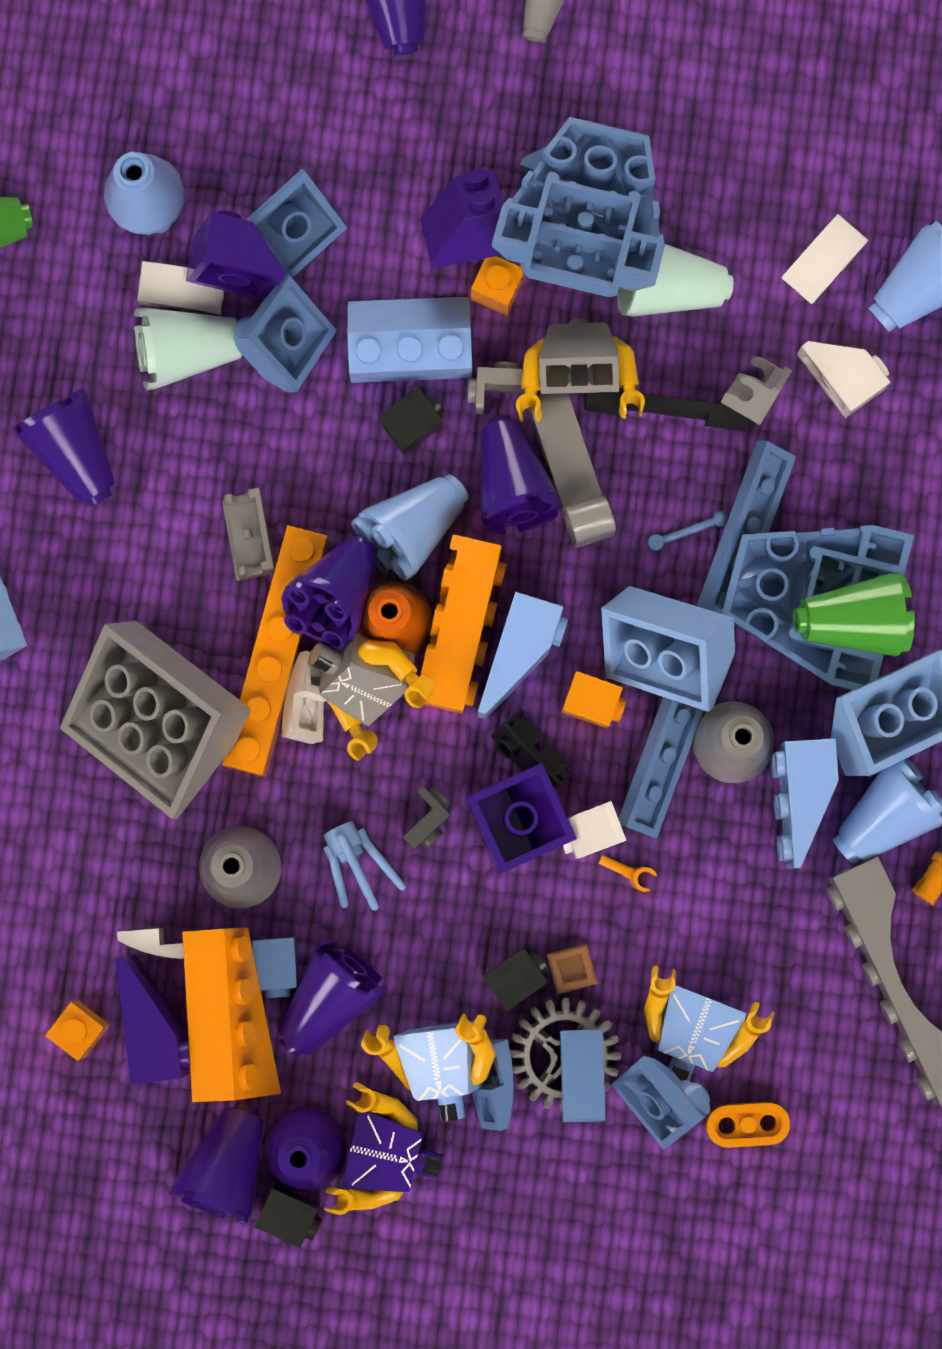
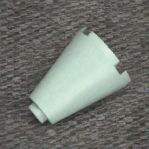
M665 244L655 286L637 291L620 287L617 294L618 308L620 314L634 317L721 307L724 300H729L732 295L733 276L728 275V270L723 265Z
M136 308L134 311V317H142V325L134 326L140 372L148 371L150 381L143 382L146 391L158 389L242 357L234 341V330L238 323L236 318L152 308Z

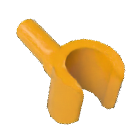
M602 855L598 863L628 878L633 888L643 892L651 890L639 885L638 876L640 873L647 872L657 877L656 872L651 868L644 866L633 868L605 855Z

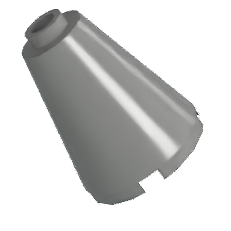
M736 701L724 702L715 705L711 711H706L702 715L693 738V753L699 766L711 777L725 783H742L758 776L769 764L771 754L774 751V733L767 718L755 707ZM736 731L743 735L745 745H741L736 741Z
M234 826L215 834L205 845L199 862L200 878L205 890L214 900L231 908L253 907L266 900L275 890L282 871L280 854L273 841L263 832L247 826ZM232 858L237 859L240 864V868L235 874H230L229 863Z

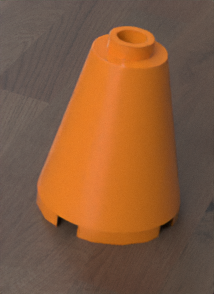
M401 581L377 583L370 587L361 624L356 634L376 641L395 642L401 649L416 655L430 639L433 622L431 607L426 597L417 588ZM389 610L398 611L397 615L392 619H386L382 615Z

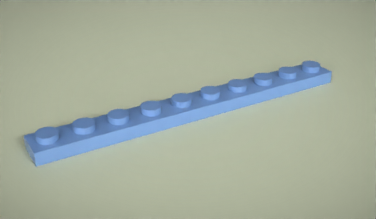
M757 440L697 607L722 614L742 534L769 533L796 459L795 455L769 441ZM665 697L662 698L618 818L621 826L657 839L704 710Z

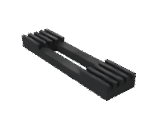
M619 388V392L587 393L585 411L620 415V398L624 392L620 391ZM643 394L645 398L643 412L706 420V427L746 431L750 424V419L721 403L723 398H720L718 404ZM626 405L627 410L639 412L636 405Z

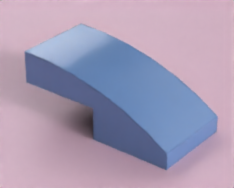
M602 1030L560 1031L563 1122L605 1121Z
M490 1039L496 1056L488 1077L484 1081L485 1084L482 1085V1088L472 1092L481 1129L502 1131L508 1128L512 1112L514 1089L512 1059L508 1040Z

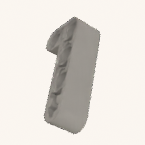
M569 394L537 395L543 410L542 419L536 422L534 407H528V411L551 482L562 501L563 508L561 512L573 547L578 548L613 537L616 532L614 518L606 496L601 494Z

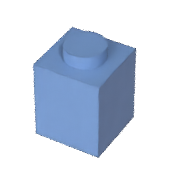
M297 937L252 940L260 990H265L266 998L290 997V988H297L299 985Z

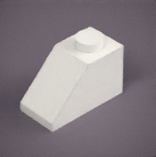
M808 341L801 346L797 353L798 357L845 419L884 391L890 383L887 378L889 371L885 364L876 355L871 357L865 349Z
M612 801L569 817L568 820L577 839L562 847L565 854L573 852L575 859H579L626 841Z

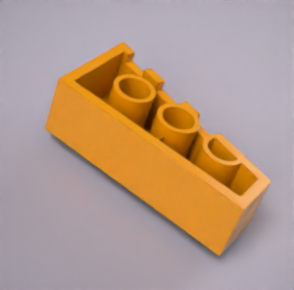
M452 535L449 548L451 549L449 564L446 565L440 590L441 597L434 613L430 632L431 639L426 648L420 676L425 675L432 678L435 682V691L424 705L461 714L464 713L465 705H474L479 683L471 681L475 665L483 667L488 643L481 641L484 625L492 627L498 604L491 602L490 599L493 587H502L507 563L500 562L501 545Z
M248 928L182 932L192 1102L233 1101L281 1094Z

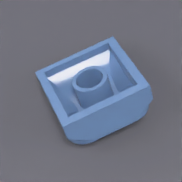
M288 275L284 277V280L279 285L274 287L254 315L245 316L238 321L234 330V341L240 353L267 382L274 384L285 392H297L337 330L291 276Z
M643 1056L611 1084L663 1150L710 1113V1097L702 1085L688 1080L681 1081L673 1071L654 1058Z

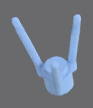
M350 821L324 834L328 846L323 848L330 862L336 891L342 908L348 907V900L338 858L341 864L349 863L370 908L375 911L379 907L356 858L364 853L361 846L365 848L397 888L405 890V883L369 840L364 828L357 831L353 821Z

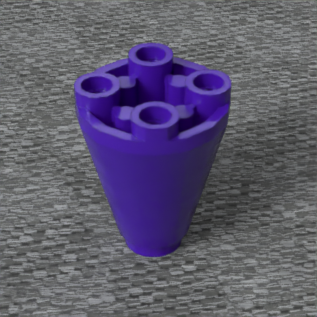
M351 537L290 581L281 597L283 610L286 613L284 618L286 627L293 633L305 634L335 650L343 648L346 642L353 639L361 624L377 564L376 558L378 553L374 544L364 537Z

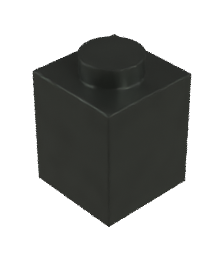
M417 387L379 415L378 418L380 425L401 453L406 455L443 427L440 415L444 413V410L431 393L424 396Z
M523 947L484 974L483 978L506 1011H508L548 983L543 974L548 972L549 969L536 950L528 954Z
M275 1184L270 1191L255 1228L301 1248L305 1238L311 1241L314 1240L323 1220L322 1217L316 1215L320 1204Z

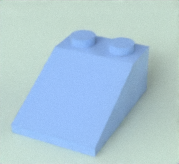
M515 592L478 709L479 718L486 719L549 654L551 645L560 647L568 619L560 617L563 606Z

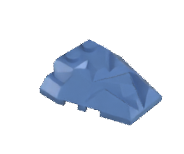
M569 117L543 151L542 160L533 172L529 170L522 179L521 188L512 199L508 198L502 206L492 247L507 260L520 263L523 274L530 279L584 292L613 297L617 296L620 287L637 291L655 286L665 243L663 234L660 235L658 218L660 208L659 201L655 200V173L649 136Z
M876 525L842 530L826 528L820 531L801 533L784 531L742 534L722 614L733 617L734 624L778 650L828 684L850 691L878 679L884 655L804 641L801 634L794 631L793 611L795 608H799L801 600L889 573H901L904 576L914 535Z

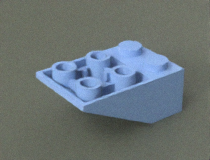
M836 738L786 741L777 746L775 754H771L772 778H779L780 793L774 795L775 819H782L783 835L777 836V855L779 861H785L786 869L801 868L839 781Z

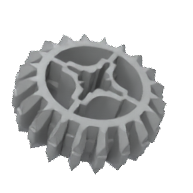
M568 998L562 999V1011H555L552 1000H547L545 1005L549 1014L544 1016L541 1015L536 1007H533L530 1011L537 1021L531 1025L526 1019H520L519 1025L527 1030L525 1036L513 1033L511 1040L522 1044L521 1050H510L511 1058H521L522 1060L521 1064L512 1066L513 1074L522 1072L526 1074V1077L517 1083L519 1089H524L532 1083L535 1088L530 1092L529 1099L534 1102L541 1093H544L546 1097L543 1106L546 1109H550L554 1098H559L561 1112L562 1091L559 1088L550 1086L553 1080L561 1074V1065L558 1064L554 1071L551 1072L556 1066L555 1062L558 1056L554 1048L547 1043L550 1041L555 1046L560 1045V1039L547 1034L542 1028L560 1020H571L580 1023L576 1030H602V1033L612 1027V1023L609 1020L602 1022L599 1026L594 1023L601 1013L597 1008L593 1009L588 1017L584 1016L583 1013L586 1008L584 1001L580 1000L578 1002L575 1012L569 1011L570 1001ZM603 1035L604 1074L606 1073L610 1076H617L619 1073L618 1069L607 1065L608 1060L616 1061L621 1059L620 1052L608 1051V1046L619 1042L617 1035H611L606 1038ZM533 1040L540 1043L550 1055L549 1063L540 1078L537 1077L530 1063V1049ZM604 1080L605 1091H609L611 1085Z

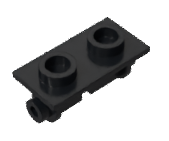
M516 712L490 736L496 742L498 751L505 758L512 760L522 772L543 763L554 789L571 774L567 769L568 762L563 759L550 743L540 752L534 747L544 736L526 716L521 718Z

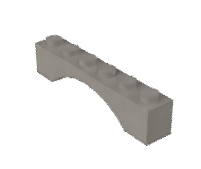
M873 857L828 877L831 887L827 888L826 891L835 910L839 911L842 909L849 922L848 925L844 926V930L854 949L860 947L867 960L866 963L862 964V968L872 987L878 985L885 1000L880 1002V1006L890 1025L896 1023L903 1038L898 1040V1044L908 1063L915 1061L921 1076L916 1078V1082L926 1101L933 1099L934 1104L942 1107V1031L931 1024L918 1010L901 983L894 963L890 939L891 914L896 893L879 857Z

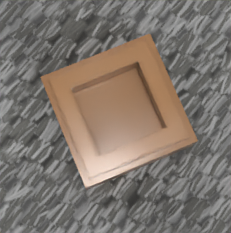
M587 943L547 954L557 994L598 984Z

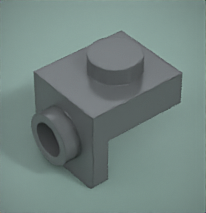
M421 785L416 792L428 803L432 810L403 836L414 850L420 845L427 850L444 834L439 827L451 816L445 810L451 803L435 786L427 791Z

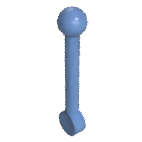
M718 511L711 519L667 535L660 536L654 534L650 536L648 546L652 551H659L668 542L715 525L724 527L729 516L724 511Z

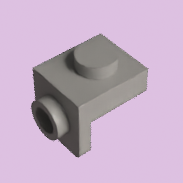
M496 362L494 363V368H477V379L469 378L468 403H476L475 414H484L485 391L525 393V390L521 389L523 369H518L519 365L517 363Z

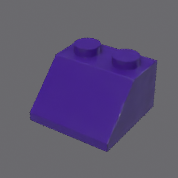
M494 169L488 171L473 170L465 175L454 177L421 217V227L431 269L501 256L492 247L499 215L504 205Z
M220 210L217 213L212 212L193 236L185 280L187 282L263 301L274 287L284 280V268L254 223L241 219L238 213L227 210Z
M543 763L472 794L465 799L499 874L577 839Z

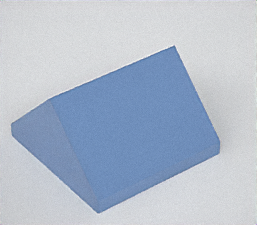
M303 169L246 219L254 223L284 268L285 276L290 275L291 278L347 229L346 225Z

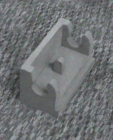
M754 357L751 363L764 371V379L760 381L753 376L739 373L725 393L721 403L760 425L792 370L786 366L784 369H781L764 358Z
M259 488L247 490L244 495H225L222 504L236 580L241 581L273 575L276 565L262 492Z

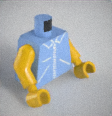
M653 966L651 986L644 1006L648 1035L656 1043L658 1051L672 1056L668 1068L681 1081H690L695 1066L711 1072L716 1067H727L746 1053L761 1033L767 1032L770 1029L775 1013L772 1011L768 1018L758 1017L756 1012L760 1005L759 1002H754L751 1005L745 1020L747 1013L677 986L675 969H672V975L669 978L661 979L657 976L658 966Z
M462 1014L458 1023L409 1029L393 1036L394 1041L388 1040L390 1036L389 1027L379 1025L376 1037L367 1029L364 1032L361 1043L366 1053L379 1055L404 1086L411 1091L416 1101L437 1099L442 1122L466 1117L462 1095L470 1094L482 1088L496 1056L486 1030L483 1029L486 1024V1017L480 1014L477 1015L475 1021H468L466 1014Z

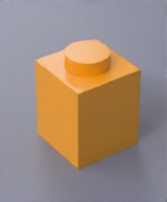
M498 256L485 258L471 287V300L508 316L524 282L525 274H523L520 266Z
M576 671L561 713L608 729L611 720L619 723L627 699L620 697L623 687Z
M79 1000L70 1002L45 1036L74 1059L80 1061L87 1057L111 1025Z

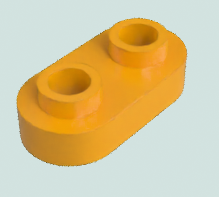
M773 1102L722 1104L710 1111L706 1118L705 1127L709 1138L721 1147L765 1146L778 1144L786 1138L790 1130V1119L787 1112ZM765 1115L774 1117L775 1124L770 1130H763L760 1126V1121ZM726 1117L731 1118L734 1124L733 1129L727 1133L721 1132L719 1130L720 1120Z

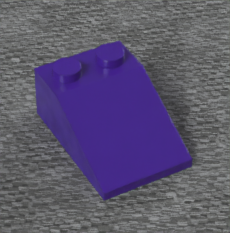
M129 955L115 958L131 1085L179 1079L190 1074L189 1040L186 1029L137 956Z

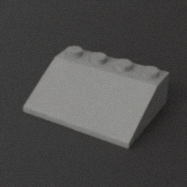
M139 622L104 624L60 729L173 820L179 818L234 747L251 712V708Z

